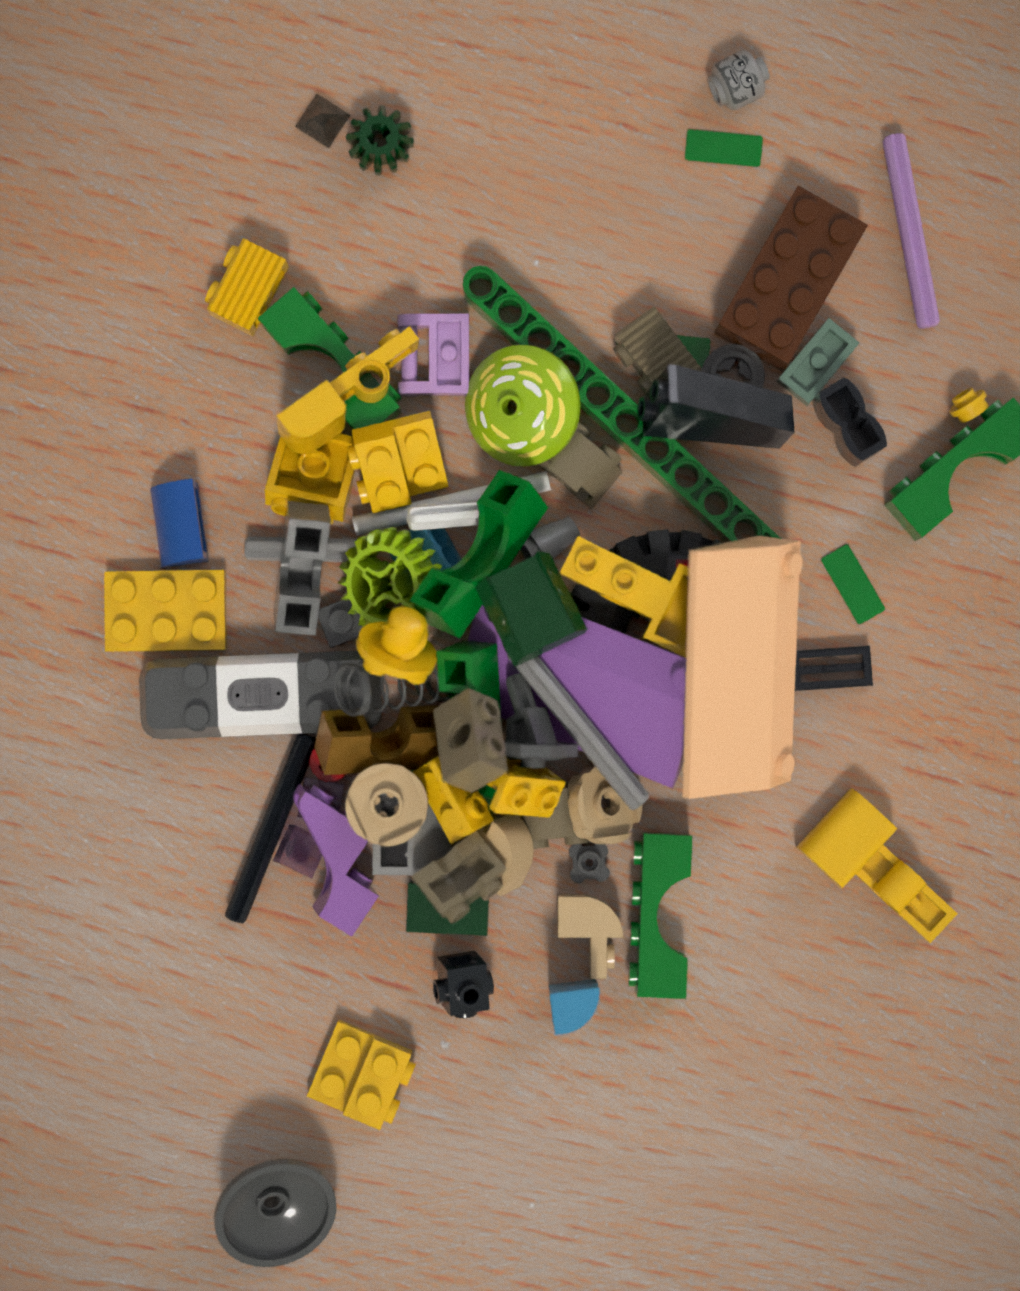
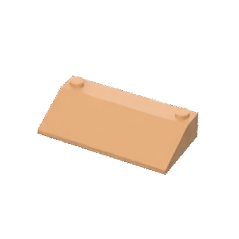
M755 536L690 551L683 762L684 798L692 799L766 790L791 781L795 765L794 757L792 756L799 574L803 565L802 556L800 555L801 541Z

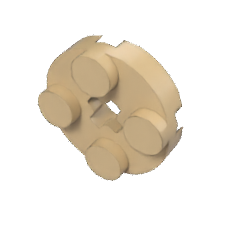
M387 763L378 764L362 771L351 784L345 804L346 816L349 824L358 836L372 844L395 846L408 841L418 833L427 817L428 796L421 780L407 768ZM382 793H386L389 798L396 796L399 804L394 807L395 814L388 817L385 811L378 813L375 805L381 802L379 795Z
M594 764L584 768L579 774L573 775L568 783V807L575 835L600 845L616 844L628 839L632 834L628 832L632 829L633 824L639 823L643 805L635 810L629 809ZM602 796L604 799L610 800V807H607L605 812L601 807Z

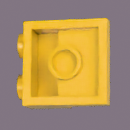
M430 411L352 430L354 445L347 447L352 469H361L363 480L356 481L361 503H370L373 514L412 504L410 496L449 487Z
M338 434L322 447L309 454H299L292 451L280 436L265 486V505L271 506V510L281 516H286L288 501L328 505L330 525L333 524L334 520L343 522L356 471L352 469L347 450L348 446L354 445L353 436Z
M338 1020L306 1097L340 1110L346 1117L381 1130L384 1121L392 1124L401 1101L394 1099L399 1084L407 1086L416 1066V1063L409 1061L413 1050Z

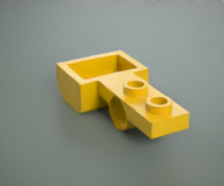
M410 326L401 333L398 329L389 332L378 342L380 347L368 356L365 352L358 354L346 364L347 371L330 383L327 380L276 415L278 434L292 451L299 454L312 453L343 432L346 417L344 401L355 395L359 400L366 403H376L385 397L389 387V369L418 350L419 338ZM366 373H375L381 378L382 383L377 388L369 389L364 387L359 379Z
M578 536L560 571V575L597 592L615 604L651 619L642 639L656 647L687 659L689 567L679 563L671 580L668 581Z
M850 788L799 842L796 848L839 888L843 889L856 875L928 943H931L958 913L927 886L926 882L914 870L883 845L897 830V827L861 794Z

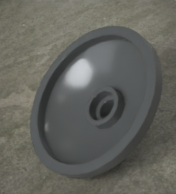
M291 1159L262 1162L236 1176L221 1193L214 1212V1227L217 1238L223 1249L231 1257L248 1265L274 1267L294 1262L309 1254L326 1238L336 1216L335 1194L326 1176L308 1163Z

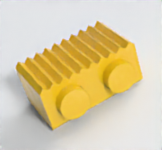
M243 238L239 247L232 245L223 263V267L227 268L221 282L215 280L211 284L206 294L205 302L209 303L207 311L211 316L254 336L260 325L258 317L270 306L278 287L285 277V273L288 271L289 265L283 257Z

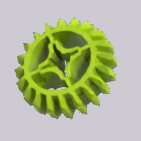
M394 527L386 528L383 531L380 529L370 531L367 536L359 537L354 541L355 547H351L345 552L349 560L342 562L339 566L347 576L340 578L337 582L347 588V592L340 599L350 600L352 603L347 614L355 615L359 613L358 626H365L373 622H387L392 610L385 606L391 601L395 604L401 603L405 607L417 610L409 600L431 568L441 569L443 566L438 563L432 564L430 558L433 557L435 550L428 549L423 551L424 538L417 537L412 539L411 531L402 530L398 532L397 528ZM384 551L397 556V559L389 563L386 560L380 561L376 556L379 552Z

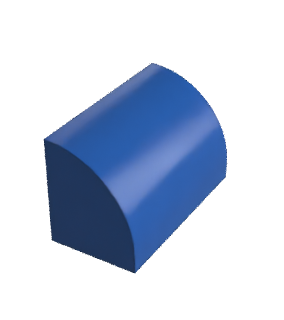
M185 479L152 487L150 491L161 568L208 562L198 483L194 479Z

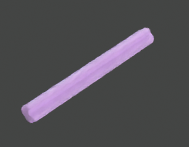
M896 133L885 137L883 147L918 328L926 329L937 326L940 318L906 137L903 133Z

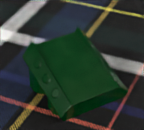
M537 551L534 556L491 577L485 576L476 587L483 602L484 612L488 620L493 623L502 641V646L514 666L521 665L584 634L588 630L549 552Z

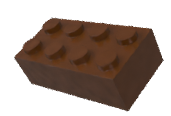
M798 185L714 333L733 344L748 348L756 353L762 361L783 372L793 358L868 224Z

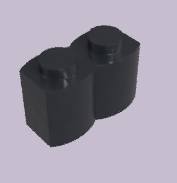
M843 377L819 392L813 399V406L818 419L823 426L834 433L835 444L839 453L852 466H858L887 446L886 435L882 426L872 415L865 412L863 397L850 380Z

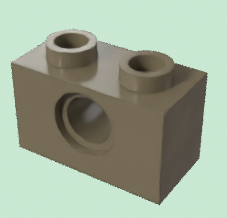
M468 688L433 710L443 782L472 793L508 772L505 757L506 748L503 742L500 710L497 700Z

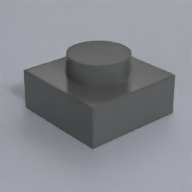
M341 600L319 609L318 618L330 648L357 639L360 630L364 627L358 626L359 613L355 615L347 614L352 606L350 600Z

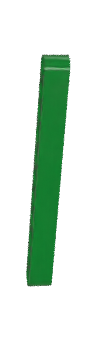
M476 266L467 271L463 278V293L468 304L512 345H529L528 339L530 336L536 333H543L550 339V345L545 350L557 356L561 361L572 360L577 363L580 371L574 379L579 390L580 408L725 543L737 541L734 535V526L739 522L750 524L754 530V537L780 538L675 439L643 436V421H639L637 416L638 405L492 269L486 266ZM484 279L492 285V289L487 295L476 296L470 290L471 284L476 280ZM504 307H516L521 312L520 319L511 324L502 321L499 313ZM593 387H601L606 390L609 399L603 405H593L587 399L586 393ZM622 414L634 416L638 423L637 429L630 433L622 432L616 425L617 417ZM651 441L663 443L667 450L666 457L661 460L649 458L645 451L646 444ZM680 468L692 470L696 477L695 485L688 488L678 485L675 480V471ZM717 495L722 498L725 503V510L722 514L712 515L705 509L704 501L707 496Z

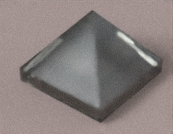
M316 94L295 127L329 149L350 118V114L319 94Z

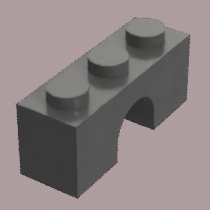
M294 501L287 502L274 606L275 632L316 636L321 599L322 561H326L331 524L328 505Z

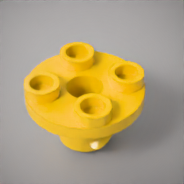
M410 607L394 608L390 612L387 622H373L365 625L360 630L356 640V648L364 659L363 667L373 675L382 676L387 674L406 679L413 684H423L427 676L433 672L437 662V652L434 646L427 640L429 636L427 620L422 613Z

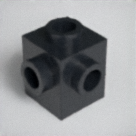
M475 950L436 957L438 979L433 980V993L437 1004L441 1003L450 1016L457 1018H470L477 1015L479 1011L490 1010L489 995L494 993L493 978L491 972L487 970L486 962Z

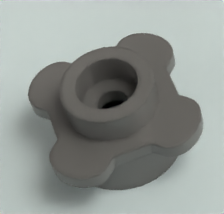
M594 844L593 846L572 845L569 849V856L573 859V869L570 871L571 879L576 883H582L585 879H596L599 882L607 880L610 875L605 856L608 854V847L605 844ZM592 859L593 865L586 866L585 861Z

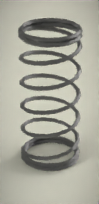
M364 661L357 664H343L338 669L334 679V693L337 703L343 712L349 716L364 715L369 710V707L375 712H382L387 705L392 709H399L404 702L413 707L417 706L421 700L427 704H432L436 700L444 702L451 699L449 696H439L438 672L435 667L437 692L432 688L429 675L424 682L428 693L433 699H425L422 696L423 684H420V690L418 684H415L419 698L413 703L406 700V684L402 678H398V690L402 701L398 705L389 703V689L384 677L385 675H382L381 692L385 702L381 708H375L371 704L369 672L366 671L365 673L360 667ZM348 667L352 669L348 674L346 682V697L352 710L345 705L340 688L342 674ZM354 670L359 673L363 682L364 702L359 710L354 708L349 695V683Z

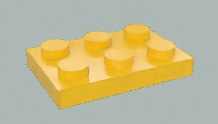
M226 570L104 572L105 652L227 650Z

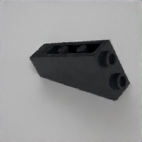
M668 364L659 377L653 380L647 393L640 397L637 407L638 420L643 421V436L780 449L795 433L791 395Z

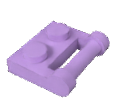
M469 314L398 315V329H401V332L409 326L416 335L417 329H429V381H417L416 350L401 361V382L397 383V393L403 397L466 396L469 389Z

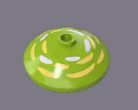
M513 345L499 349L479 364L469 381L468 393L465 396V414L469 429L478 445L488 455L502 463L512 466H532L548 461L558 455L568 445L579 422L580 395L572 373L557 356L540 347ZM511 399L517 405V410L514 414H511L507 407Z

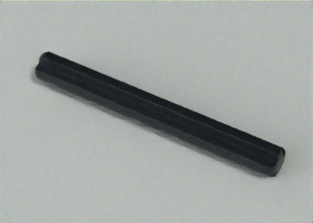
M302 733L298 734L295 738L225 912V917L231 921L243 924L248 918L293 806L294 791L299 784L301 785L310 763L311 753L315 749L316 739Z

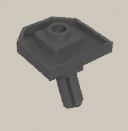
M521 673L507 677L506 686L515 714L507 718L506 740H503L506 748L505 756L509 759L521 760V767L545 768V761L578 757L577 743L556 741L547 708L536 707L530 684Z

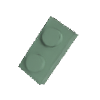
M828 318L776 382L804 405L808 406L859 345V342Z

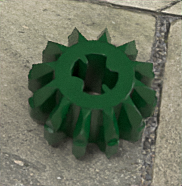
M383 105L378 107V115L372 116L371 111L365 108L363 109L365 121L353 118L351 126L356 132L346 134L347 143L354 145L349 150V155L351 159L361 158L359 167L363 171L367 170L373 163L375 175H381L383 165L387 164L389 170L395 173L398 170L395 159L406 163L410 159L409 154L404 149L414 147V139L407 136L411 131V125L409 122L399 123L401 113L398 110L393 111L386 117V108ZM382 134L383 139L386 137L387 144L378 147V143L374 142V136Z

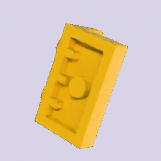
M439 756L412 772L423 783L427 792L428 803L450 844L494 821L488 810L486 800L480 795L478 790L471 793L443 782Z
M505 756L508 772L487 784L497 790L490 809L498 814L551 817L559 802V797L566 781L547 767L524 768L521 767V760L509 759Z

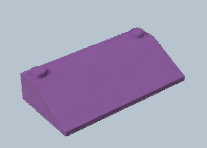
M482 605L473 619L468 641L497 643L501 718L507 720L508 717L515 713L506 686V678L520 672L507 657L502 641L493 623L488 620ZM582 618L588 629L584 634L538 657L631 772L673 789L684 762L687 659ZM531 687L536 707L547 708L556 741L576 743Z

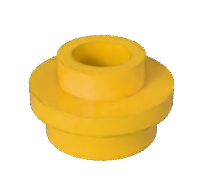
M972 387L968 388L952 399L954 405L950 408L949 413L952 417H957L961 423L968 422L988 408L989 405L985 401L987 394L983 389L974 391Z

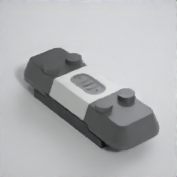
M357 650L152 660L144 665L139 677L141 725L146 734L156 739L318 733L322 711L342 710L337 703L334 693V679L338 669L343 664H357L364 661V659ZM348 667L343 672L340 684L342 698L349 709L351 707L346 697V682L348 674L352 669L351 667ZM354 670L350 678L349 695L354 708L360 709L364 702L363 682L359 673ZM369 673L371 704L375 708H381V676ZM370 707L364 714L369 729H372L380 721L382 712H375Z

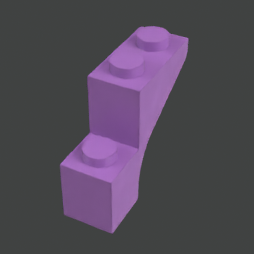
M299 784L294 791L293 801L321 852L326 867L323 888L312 907L319 917L352 937L379 897L370 886L373 882L370 877L354 867L350 873L348 872L368 840L355 833L348 822L345 810L341 811L331 804L334 797L316 785H313L308 790Z

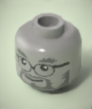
M741 50L716 62L712 66V76L708 77L707 81L716 103L720 107L725 105L734 111L762 98L765 94V81L770 79L767 66L761 57L755 59L749 52Z

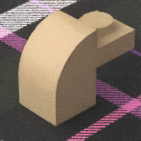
M489 809L494 821L478 829L477 832L507 868L498 879L503 887L496 894L502 896L522 886L532 864L534 847L530 831L518 815L508 814L498 819L496 814Z
M557 894L558 938H589L590 979H607V969H614L615 947L614 944H607V938H623L622 926L617 915L606 902L595 896L587 894Z

